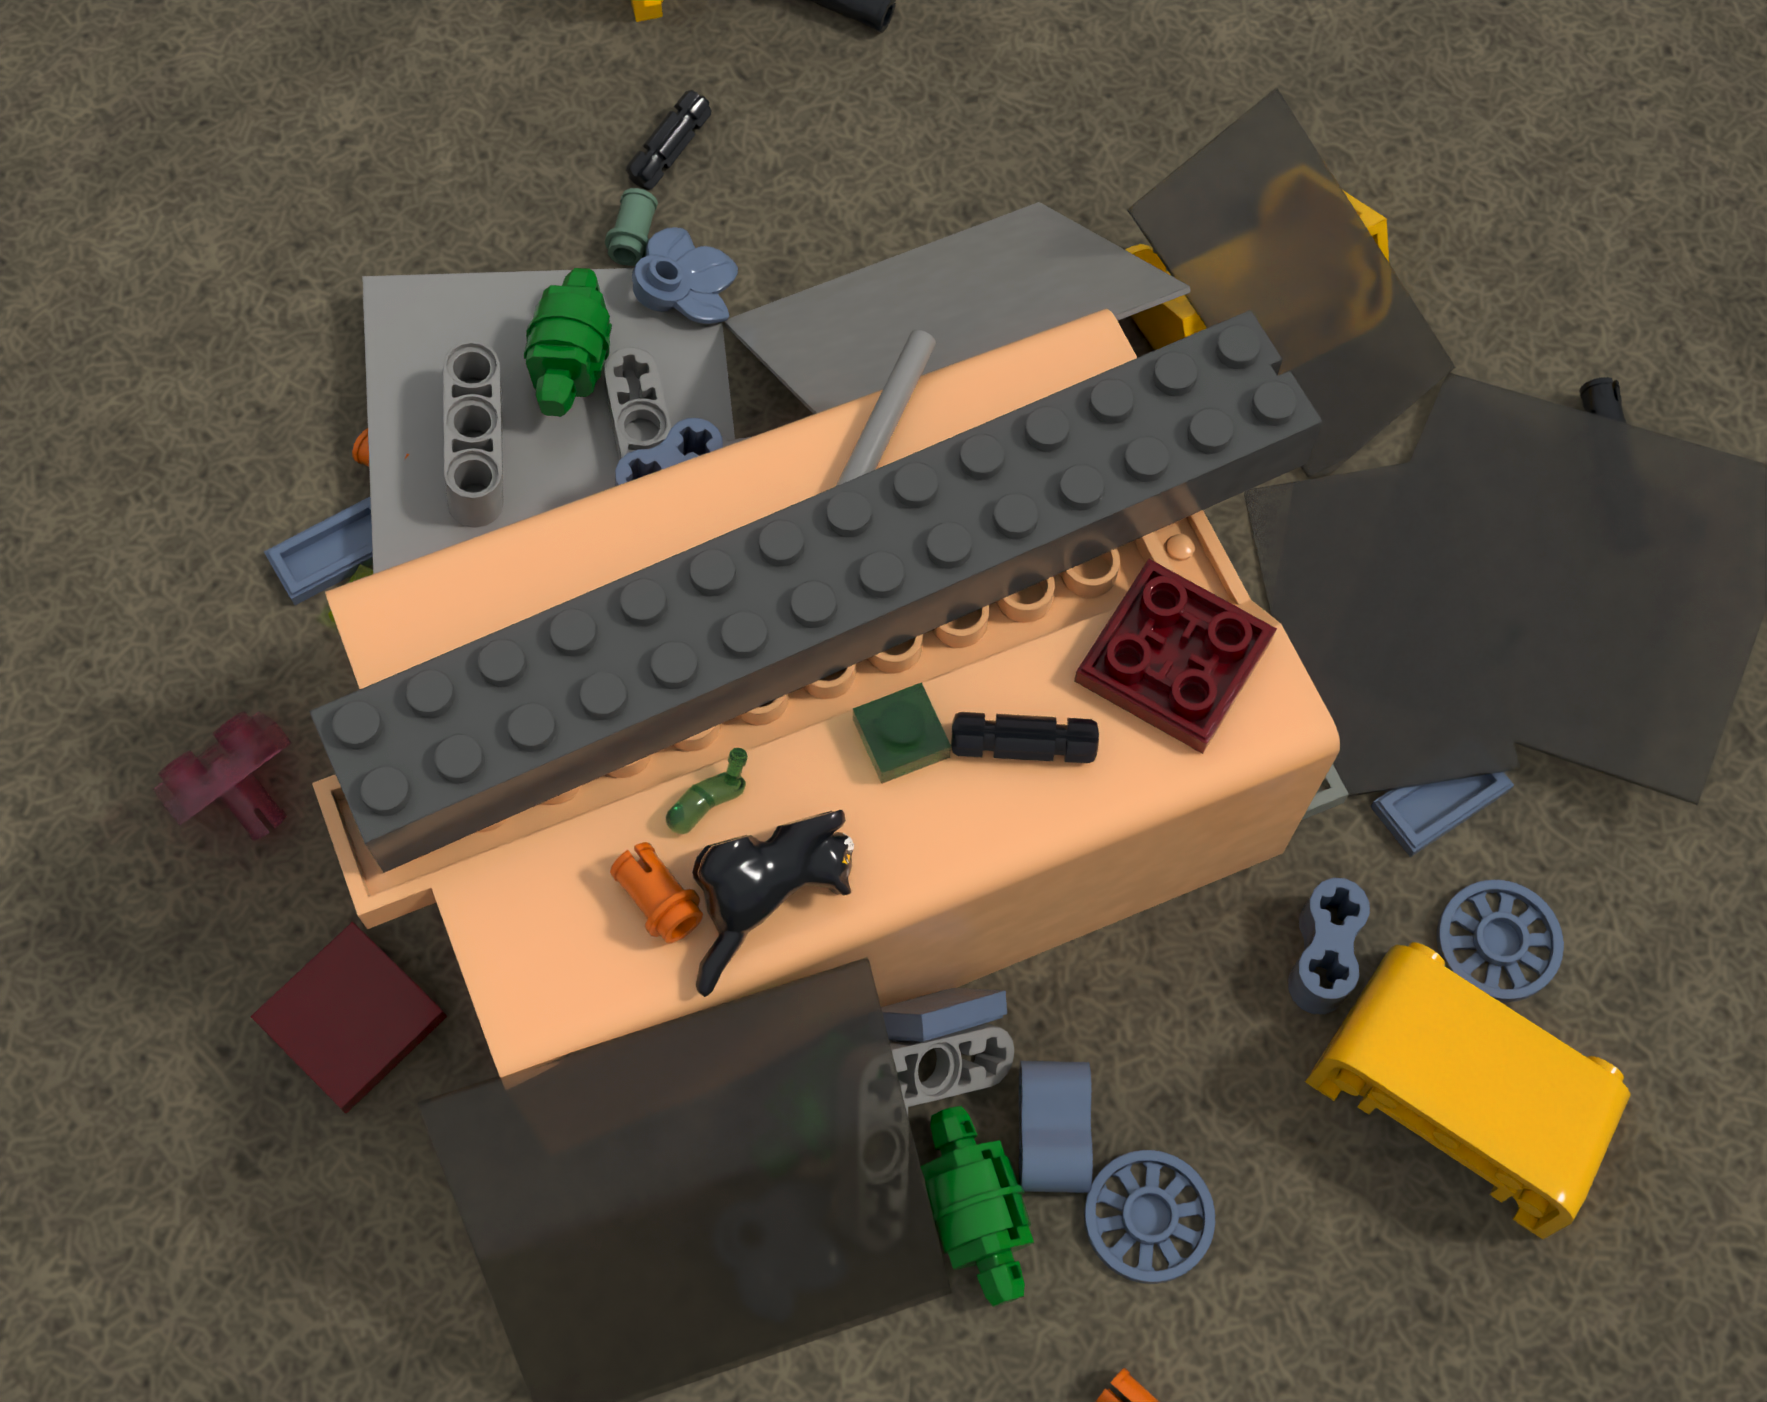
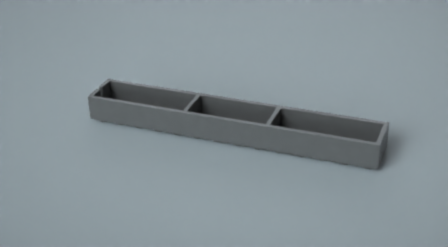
M1248 310L309 712L364 843L383 873L1299 468L1307 464L1323 421L1291 371L1277 376L1283 359L1253 312Z

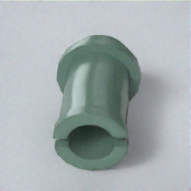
M630 188L625 190L621 196V205L615 227L607 232L605 245L608 249L609 257L614 262L621 265L635 266L641 258L646 256V246L649 241L648 234L658 202L650 192L639 188Z

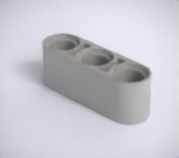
M465 341L451 347L445 355L443 363L444 479L449 513L457 522L464 526L476 528L487 526L495 521L501 514L504 503L502 392L498 355L490 346L482 342ZM470 378L482 379L481 382L473 384L463 382ZM473 430L485 433L473 438L462 435ZM472 484L486 487V489L475 493L462 490V488Z

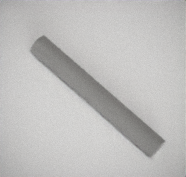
M913 330L910 333L836 486L876 469L936 345V340L929 333L922 330Z

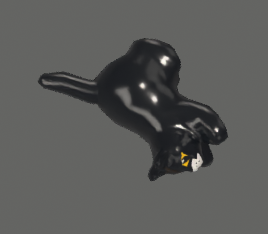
M843 810L828 811L777 826L772 837L766 842L759 841L752 835H744L707 845L699 853L693 867V879L704 891L708 914L719 932L718 938L699 965L696 988L699 994L704 997L710 995L723 970L741 947L747 934L762 924L778 909L787 897L801 887H826L835 894H842L843 896L851 894L848 877L852 869L854 843L851 837L843 832H835L846 822Z

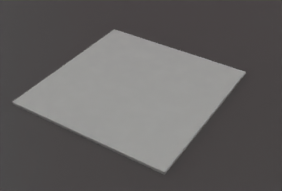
M1037 202L731 317L724 322L727 328L813 414L883 390L913 330L925 331L936 340V345L921 374L924 375L1103 309H1109L1118 321L1191 292L1189 285L1048 206Z
M634 268L591 269L596 274L600 292L603 294L606 309L610 315L609 320L612 324L609 356L616 350L625 347H637L647 351L655 358L660 372L671 428L681 420L701 418L711 422L718 428L723 441L735 439L722 322L712 324L697 323L689 320L675 308L659 312L645 307L637 300L633 292L632 272ZM571 270L362 276L373 574L615 487V469L619 458L604 390V372L607 359L604 361L601 377L595 383L593 393L587 397H575L572 408L562 417L546 416L541 413L535 396L536 390L533 387L529 371L526 367V359H524V350L527 343V326L533 319L536 305L541 300L543 291L550 285L562 286L565 276ZM465 341H477L490 346L498 355L500 363L504 503L498 518L487 526L481 527L464 526L452 517L448 509L444 479L443 363L445 355L451 347ZM624 371L623 377L628 381L630 401L637 398L640 399V379L635 376L634 371ZM470 378L463 382L473 384L481 382L482 379ZM636 419L627 424L625 431L633 439L646 441L654 438L658 434L659 429L650 420ZM473 430L462 435L473 438L485 433ZM478 484L462 488V490L471 493L486 489L485 486Z

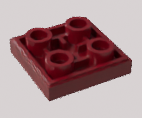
M1148 559L1079 666L1074 682L1203 754L1271 643L1277 628Z
M353 921L250 1016L345 1114L447 1018L444 1011Z

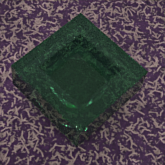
M922 682L853 708L854 724L881 784L950 758L951 745Z

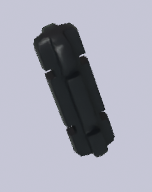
M693 90L686 91L674 105L678 111L676 113L670 111L644 143L645 153L638 151L627 165L626 171L632 182L647 190L653 189L664 175L661 171L662 167L670 168L696 135L692 129H700L710 117L712 112L709 107L710 102L704 96L699 95Z
M959 712L955 714L952 721L951 747L953 753L957 756L982 757L984 750L993 751V758L1053 761L1054 755H1064V762L1091 763L1095 761L1098 752L1099 729L1097 722L1092 719L1067 718V725L1057 724L1056 717L996 714V721L985 720V713Z

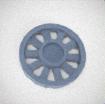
M1485 880L1465 887L1446 905L1437 927V947L1439 955L1445 961V967L1500 1002L1520 1001L1538 993L1553 979L1562 961L1564 951L1563 934L1554 912L1540 896L1514 882ZM1487 893H1497L1499 896L1497 912H1492L1485 898ZM1516 899L1527 904V910L1519 917L1511 914L1513 901ZM1465 901L1473 903L1481 921L1463 912L1460 905ZM1535 920H1542L1546 931L1545 933L1529 934L1527 926ZM1456 923L1474 935L1452 936L1450 934V924ZM1546 947L1550 951L1549 960L1540 959L1527 951L1528 948ZM1453 950H1477L1463 963H1459L1453 953ZM1487 961L1485 982L1481 983L1471 977V973ZM1517 961L1535 971L1539 978L1533 983L1526 981ZM1502 966L1513 985L1512 989H1500L1498 986Z
M1140 1150L1117 1157L1099 1172L1091 1185L1090 1193L1086 1197L1084 1223L1093 1250L1108 1268L1118 1275L1135 1282L1157 1284L1183 1276L1203 1258L1214 1234L1215 1209L1207 1185L1190 1165L1178 1157L1165 1152ZM1143 1163L1146 1167L1144 1187L1140 1188L1130 1171L1133 1164ZM1165 1166L1175 1171V1178L1163 1190L1159 1188L1160 1169ZM1111 1176L1118 1177L1129 1197L1125 1198L1108 1190L1105 1182ZM1192 1186L1197 1194L1196 1200L1176 1204L1175 1197L1184 1187ZM1102 1202L1121 1211L1122 1215L1099 1218L1096 1215V1203ZM1198 1215L1203 1219V1228L1200 1231H1194L1178 1223L1179 1218ZM1126 1229L1127 1232L1112 1248L1106 1247L1101 1238L1102 1233ZM1174 1236L1190 1244L1194 1250L1188 1258L1180 1257L1169 1237ZM1138 1241L1140 1242L1138 1266L1134 1268L1123 1263L1122 1257ZM1154 1244H1157L1168 1263V1267L1165 1270L1155 1271L1152 1267Z

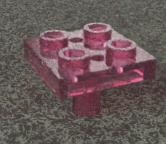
M243 711L230 718L213 732L212 735L218 742L197 757L191 750L171 761L158 773L163 782L153 790L179 825H182L218 797L222 799L249 833L248 836L252 841L258 840L269 833L255 815V808L262 812L274 828L280 825L287 817L286 812L279 808L252 772L292 742L278 724L259 711L249 717Z

